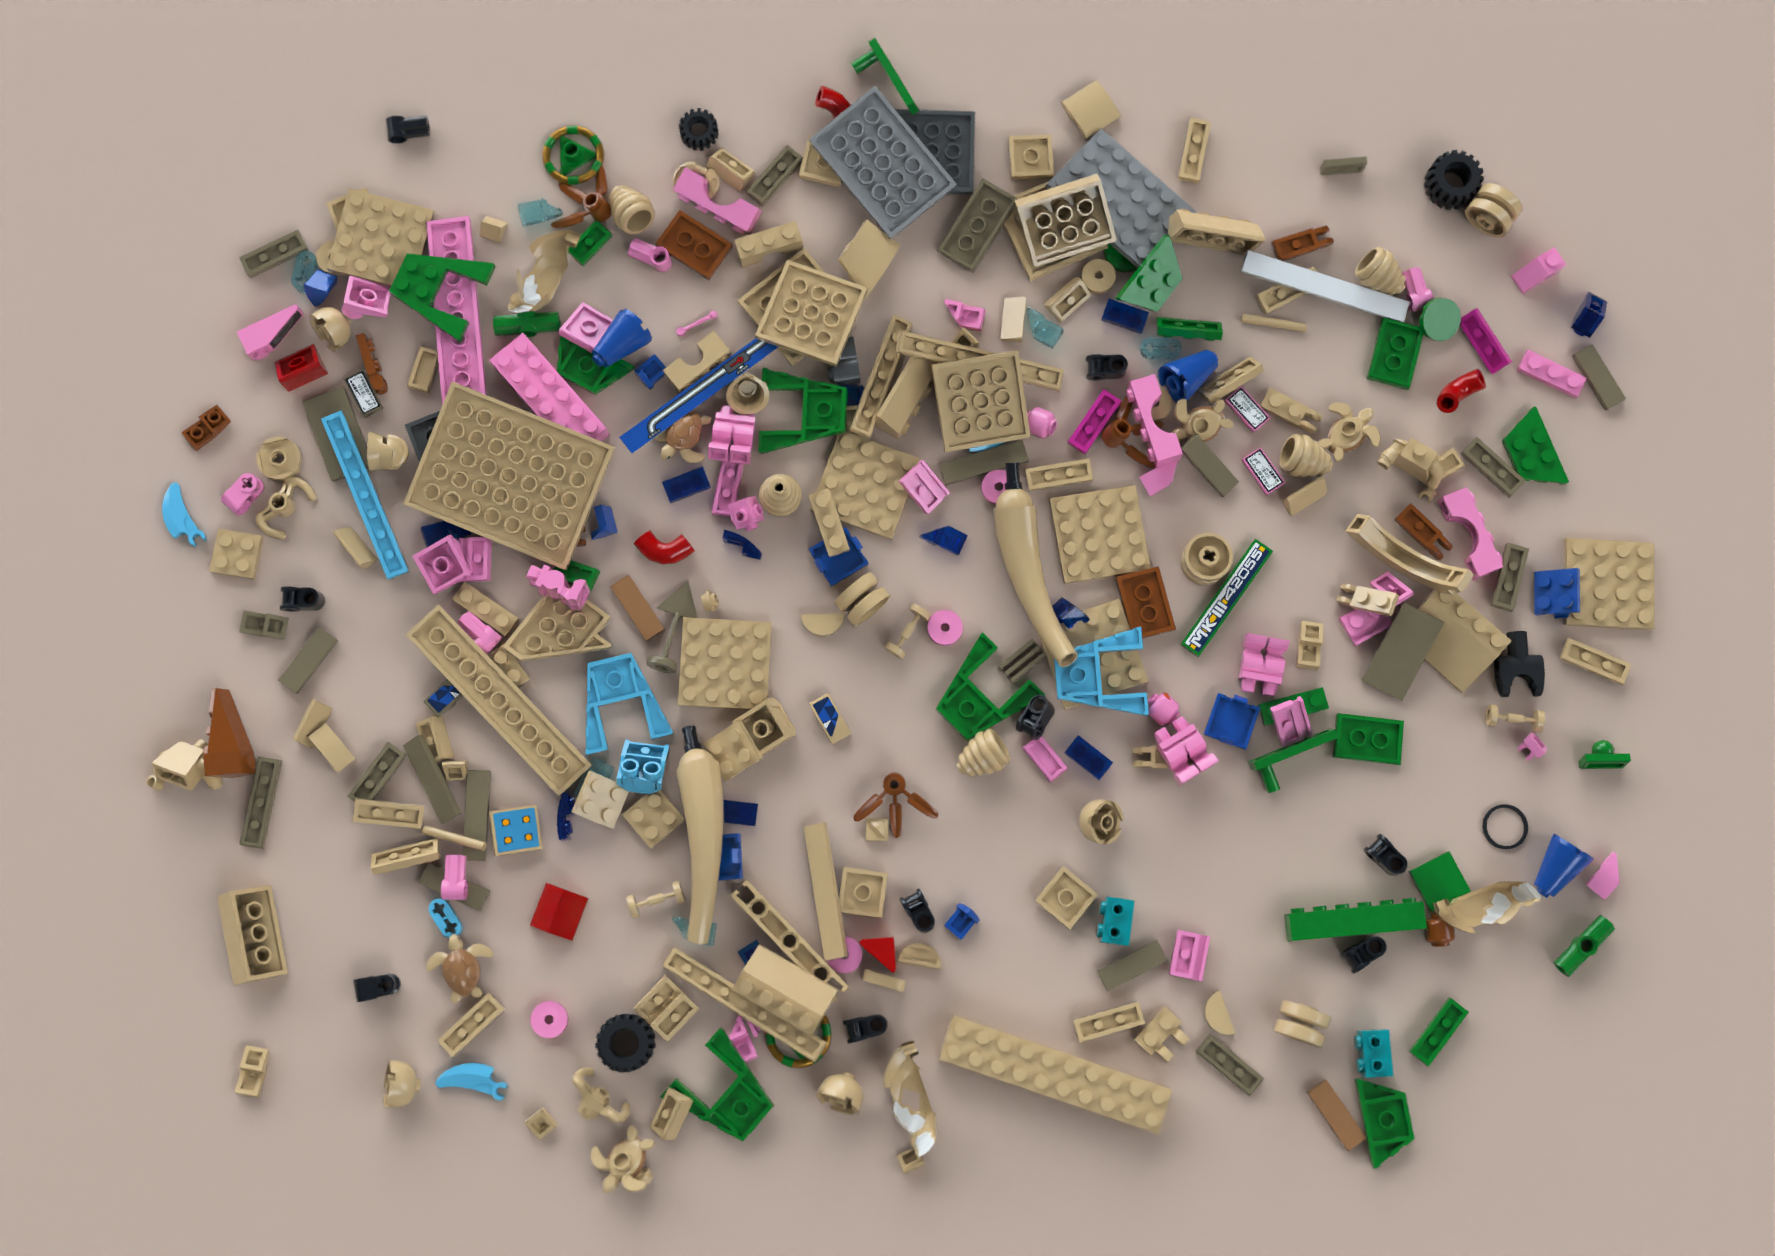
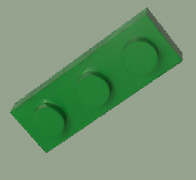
M1157 317L1156 320L1157 335L1163 337L1178 336L1185 339L1222 340L1223 330L1221 322Z
M1323 687L1258 704L1263 725L1274 724L1270 710L1271 707L1289 700L1294 701L1299 696L1304 701L1307 715L1329 709Z
M1448 998L1408 1052L1424 1065L1430 1066L1469 1012L1452 998Z

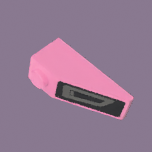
M297 304L292 305L237 331L247 355L252 360L263 359L268 356V353L275 350L304 315Z

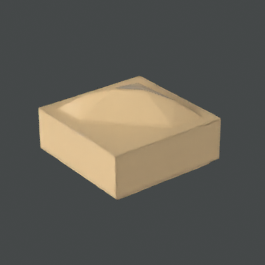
M866 818V841H888L889 818Z
M544 1107L524 1123L538 1140H541L558 1125Z

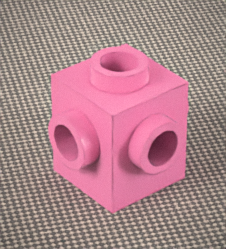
M756 496L746 497L727 505L731 514V521L736 530L745 528L746 532L758 528L757 523L765 520L763 509L758 504Z

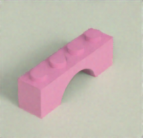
M685 167L673 189L679 193L677 197L686 203H689L690 200L697 203L695 208L704 213H707L708 210L715 214L713 218L723 224L727 220L733 224L732 229L743 234L746 231L751 234L763 211L741 198L730 205L715 204L708 194V180Z
M1155 374L1130 381L1126 394L1129 402L1134 404V418L1136 422H1140L1142 427L1140 434L1143 442L1146 441L1149 447L1147 455L1150 462L1153 461L1155 467L1181 460L1183 452L1176 433H1168L1158 428L1151 416V409L1160 401L1162 395Z
M1466 487L1439 499L1437 502L1445 520L1462 524L1472 536V550L1464 560L1467 568L1474 574L1472 580L1501 569L1503 567L1502 556L1494 548L1493 537L1484 526L1485 520L1482 513L1478 512L1475 506L1476 501L1473 493L1469 492Z

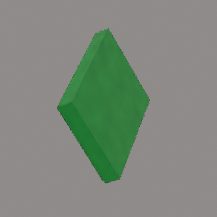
M1383 317L1366 379L1409 390L1423 338V332L1420 327Z
M1337 713L1335 729L1339 738L1334 739L1333 758L1401 765L1404 721Z

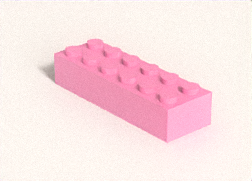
M524 333L520 334L489 360L496 371L535 415L599 441H603L609 436L607 428Z

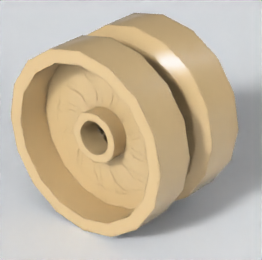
M1487 183L1478 191L1475 196L1476 199H1473L1465 210V216L1482 233L1493 237H1504L1511 228L1512 222L1522 212L1523 206L1516 195L1508 189L1497 184Z
M1206 532L1199 534L1189 541L1181 554L1180 565L1183 574L1197 585L1208 586L1217 583L1229 571L1233 563V552L1230 544L1224 537L1216 533Z
M868 572L852 583L834 602L841 612L851 610L848 613L847 619L854 627L868 620L891 598V594L885 587L875 589L878 585V579L872 572Z
M1283 1000L1280 1013L1291 1018L1292 1022L1278 1019L1273 1031L1322 1048L1325 1035L1314 1030L1313 1026L1327 1029L1332 1017L1319 1012L1318 1009Z

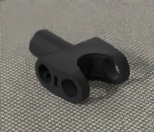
M1526 631L1507 632L1506 636L1512 640L1507 646L1508 656H1498L1494 660L1495 681L1500 697H1509L1510 686H1512V681L1515 677H1521L1526 680L1534 697L1541 696L1545 680L1543 656L1528 654Z

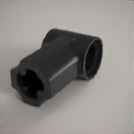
M390 116L386 119L388 141L391 143H404L407 141V138L430 136V125L427 116L413 118Z

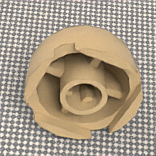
M326 307L309 315L310 318H313L310 320V323L319 339L322 341L324 338L330 343L327 346L329 350L335 352L348 343L351 337V327L349 325L351 319L339 310Z
M1107 799L1093 800L1081 810L1079 816L1080 831L1092 842L1105 845L1111 844L1118 838L1122 830L1119 828L1120 821H1123L1122 810L1116 802Z
M390 1060L387 1064L384 1087L388 1095L383 1094L384 1107L397 1108L405 1106L413 1100L415 1093H419L421 1079H416V1071L408 1063Z
M847 1072L830 1075L822 1082L816 1095L819 1102L823 1105L827 1101L832 1104L830 1109L847 1115H854L855 1111L859 1114L864 1099L861 1085L855 1080L854 1075Z

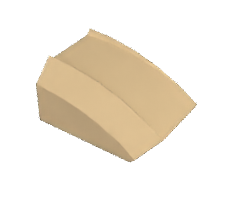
M774 697L767 698L732 721V724L738 720L743 722L762 756L796 736L795 727L784 711L782 704Z

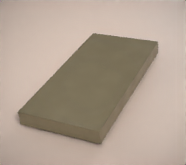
M982 178L937 249V252L974 273L1015 209L1014 200L1018 198Z
M342 386L303 401V406L331 481L345 478L321 418L341 410L346 417L365 466L368 469L367 446L345 388Z
M1403 602L1366 670L1362 681L1402 701L1444 622Z

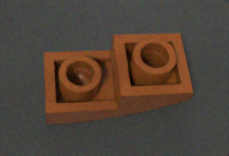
M215 405L200 415L198 422L181 433L192 448L198 451L222 432L231 421L219 406Z

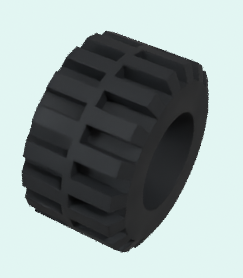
M1452 150L1451 153L1448 151L1444 152L1442 156L1437 157L1424 179L1426 180L1424 188H1428L1426 194L1432 197L1430 201L1432 203L1435 201L1439 203L1438 207L1440 208L1446 206V210H1451L1452 207L1457 210L1461 206L1465 207L1481 189L1482 182L1484 181V176H1481L1484 172L1483 168L1478 167L1480 162L1478 160L1474 161L1473 155L1467 156L1465 151L1458 153L1457 150ZM1444 173L1458 175L1463 182V187L1456 188L1449 185L1445 180Z
M620 1014L608 1019L600 1027L601 1030L597 1033L596 1038L598 1039L595 1046L598 1049V1057L602 1059V1063L605 1066L610 1067L609 1069L620 1073L632 1072L649 1062L648 1060L653 1055L656 1043H654L655 1034L651 1030L652 1027L646 1023L645 1019L634 1014ZM623 1029L635 1032L639 1040L638 1050L629 1057L618 1055L613 1047L615 1034Z

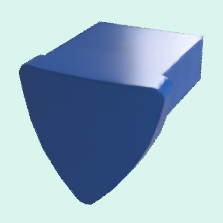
M317 269L311 278L303 284L305 293L313 306L317 307L325 301L330 291L337 284V276Z
M654 354L642 365L635 368L634 372L638 379L651 390L654 387L653 385L665 376L663 370L666 366Z
M602 504L594 507L599 528L591 533L592 540L618 533L612 507Z
M958 903L956 906L957 910L944 926L962 940L975 923H979L980 919L972 909Z

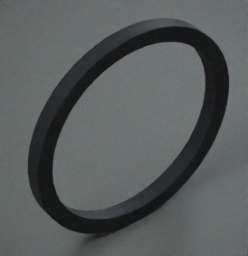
M1508 804L1497 805L1486 813L1483 819V832L1486 839L1493 846L1500 849H1512L1522 844L1528 834V822L1522 811L1515 806ZM1496 809H1512L1522 818L1524 832L1517 843L1511 846H1503L1494 842L1489 836L1487 820Z

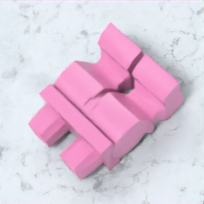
M723 405L720 412H716L712 429V442L708 445V459L728 462L730 455V462L750 465L755 434L754 414L735 415L734 410L730 406Z
M532 565L526 576L530 580V585L536 587L540 595L544 597L549 595L552 599H560L572 611H581L590 593L586 580L579 579L574 581L573 586L569 589L564 574L557 570H552L547 565H544L542 569Z
M1250 633L1244 635V651L1241 654L1242 659L1238 679H1241V691L1254 693L1255 683L1258 682L1263 683L1261 695L1275 696L1278 685L1282 684L1285 659L1282 656L1289 647V640L1268 638L1267 636ZM1263 648H1264V651H1265V656H1264V657H1263V655L1261 654V650H1262Z
M1182 716L1171 723L1177 732L1175 735L1170 736L1165 727L1154 733L1158 743L1156 748L1169 766V770L1174 773V779L1179 786L1219 761L1213 753L1208 754L1206 752L1207 746L1204 739L1196 730L1194 724L1189 725ZM1188 759L1192 761V766L1188 764Z

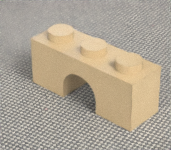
M796 221L734 240L742 268L763 262L762 258L773 252H782L783 255L803 249V241Z
M714 330L697 343L698 350L703 355V359L699 364L694 366L687 365L679 357L663 370L665 377L678 393L684 391L731 357L730 349Z

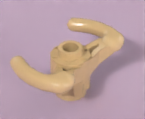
M295 476L285 479L281 491L274 493L268 500V507L257 513L255 522L265 534L277 539L286 538L284 531L271 528L267 525V520L276 516L289 517L294 513L296 506L292 495L295 486L300 487L310 501H315L317 496L307 482Z
M593 1068L577 1070L572 1082L579 1089L583 1097L578 1107V1112L583 1118L592 1120L601 1114L608 1117L614 1123L623 1122L627 1119L630 1113L629 1103L622 1104L620 1113L615 1111L609 1105L608 1091L603 1087L591 1088L583 1079L584 1076H592L594 1074Z

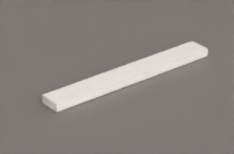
M1249 250L1246 251L1240 271L1329 301L1400 322H1404L1410 303L1403 299Z

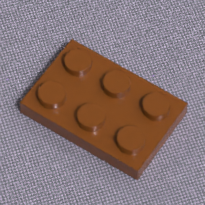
M681 210L678 211L655 243L656 247H664L671 257L707 280L711 279L733 248L731 242Z
M1159 566L1115 578L1130 630L1141 627L1142 639L1176 630Z

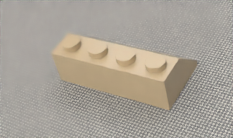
M1178 209L1169 217L1168 235L1173 243L1246 254V251H1253L1265 242V236L1259 225L1250 223L1247 219L1233 220L1228 216L1215 217L1210 216L1206 212L1192 213L1188 209Z
M915 357L909 359L876 415L877 428L897 439L902 434L906 435L911 426L909 423L912 416L916 417L921 410L920 402L923 397L927 399L932 391L930 386L933 382L931 365L939 363Z
M271 885L229 891L217 896L233 985L247 984L288 974Z
M760 944L742 970L732 989L811 1036L818 1029L838 992V989Z

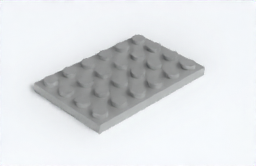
M876 86L809 139L811 145L890 240L957 186L951 176Z
M1102 129L1045 186L1046 189H1051L1098 174L1102 182L1117 238L1116 242L1109 244L1137 268L1162 236L1168 235L1169 217L1176 210L1188 209L1192 213L1197 212Z

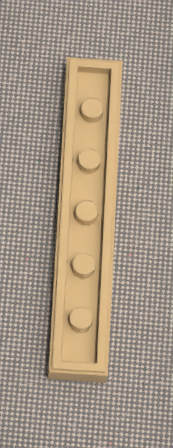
M894 314L892 315L849 428L850 432L866 439L871 437L876 424V415L883 405L901 354L895 353L899 331L910 332L912 322Z
M822 822L805 826L804 833L824 960L830 961L848 957L827 823Z

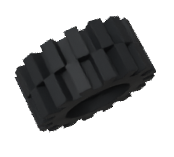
M697 108V112L691 109L690 114L686 112L684 114L685 118L681 117V124H679L680 135L683 143H686L688 148L692 146L693 150L697 151L698 147L700 151H703L705 146L709 149L711 143L715 144V138H718V126L716 118L714 119L712 113L708 114V110L704 109V112H702L701 108ZM696 123H703L707 127V131L702 136H695L691 133V127Z

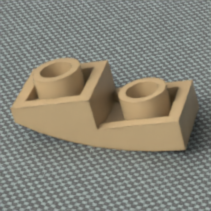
M326 723L307 736L335 772L338 773L355 760V757Z

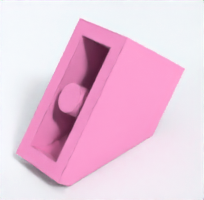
M1553 247L1536 257L1511 277L1522 294L1558 274L1566 266V263L1556 248Z

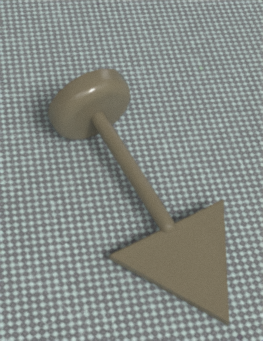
M688 581L656 608L674 614L662 656H649L646 665L663 673L674 674L677 670V664L667 658L679 618H697Z

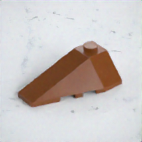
M213 688L209 706V715L212 718L211 726L206 729L209 742L208 746H204L203 751L205 776L237 778L255 774L256 765L254 752L230 690Z

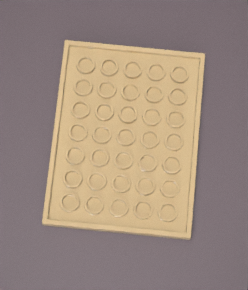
M452 381L403 504L567 570L616 447Z

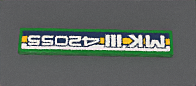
M1254 539L1180 644L1182 647L1197 657L1201 655L1273 551Z

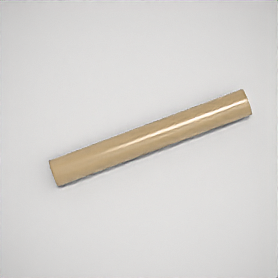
M1242 314L1241 322L1300 332H1305L1307 326L1305 323Z
M427 825L422 829V833L481 851L486 849V842Z

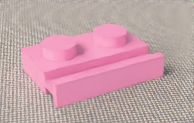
M920 460L915 467L898 481L925 514H929L946 495L950 494L924 460Z
M483 536L459 538L462 547L461 552L471 571V575L460 582L491 581L492 540Z
M1356 609L1339 618L1347 635L1353 641L1354 647L1388 629L1392 623L1389 616Z
M1300 696L1294 701L1289 700L1270 708L1280 744L1283 748L1300 742L1307 736H1313L1304 701Z
M1177 930L1169 975L1202 981L1210 936Z

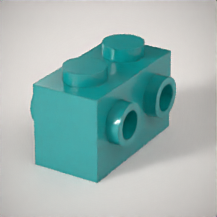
M1105 897V901H1101L1099 914L1103 915L1102 924L1098 923L1096 935L1100 937L1101 943L1129 946L1134 900ZM1114 906L1118 907V914L1114 912ZM1112 928L1116 931L1115 936L1111 935Z
M1389 1029L1357 1030V1036H1354L1355 1049L1359 1051L1356 1067L1358 1073H1361V1077L1394 1076Z

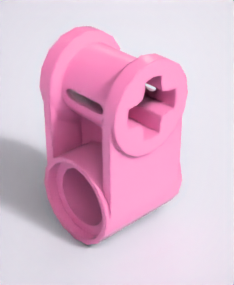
M245 473L222 495L221 502L237 516H240L249 509L250 505L263 492L264 484L262 480L254 475Z

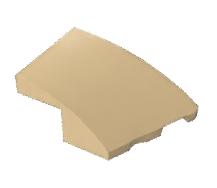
M866 220L861 225L855 238L846 245L838 261L843 269L847 271L851 282L855 281L856 284L868 288L865 299L889 266L900 244L893 239L890 240L886 233L869 220Z

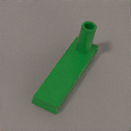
M876 38L870 40L868 43L872 50L852 62L853 68L859 74L877 61H880L911 114L914 115L920 110Z
M1329 728L1314 734L1312 737L1304 738L1300 742L1249 761L1251 769L1259 770L1267 792L1272 793L1280 789L1272 764L1337 739L1339 736L1336 729Z

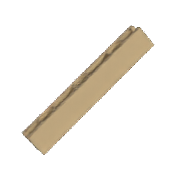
M748 880L743 883L742 887L744 889L748 887L755 895V898L749 904H746L738 897L740 893L738 890H735L730 895L798 967L814 976L815 971L823 967L828 972L824 982L827 983L831 978H834L843 986L841 989L842 993L849 987ZM757 902H762L765 905V911L760 915L754 914L752 909L753 905ZM790 934L796 938V944L792 948L784 945V938ZM837 994L834 997L832 1003L839 997Z

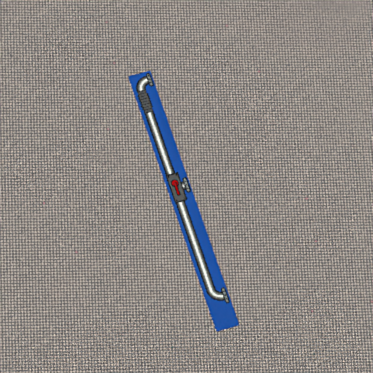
M755 338L619 438L629 451L634 453L776 350L778 346Z

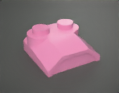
M349 276L342 305L343 314L350 319H359L363 314L387 318L391 296L389 292L390 286Z
M452 535L444 537L412 556L433 595L471 575V571L461 552V544Z

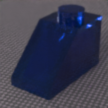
M1588 291L1572 320L1571 328L1580 336L1591 338L1605 317L1607 301Z

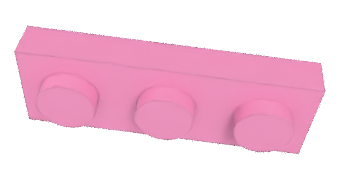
M1530 350L1525 352L1517 368V371L1575 399L1579 396L1587 379Z

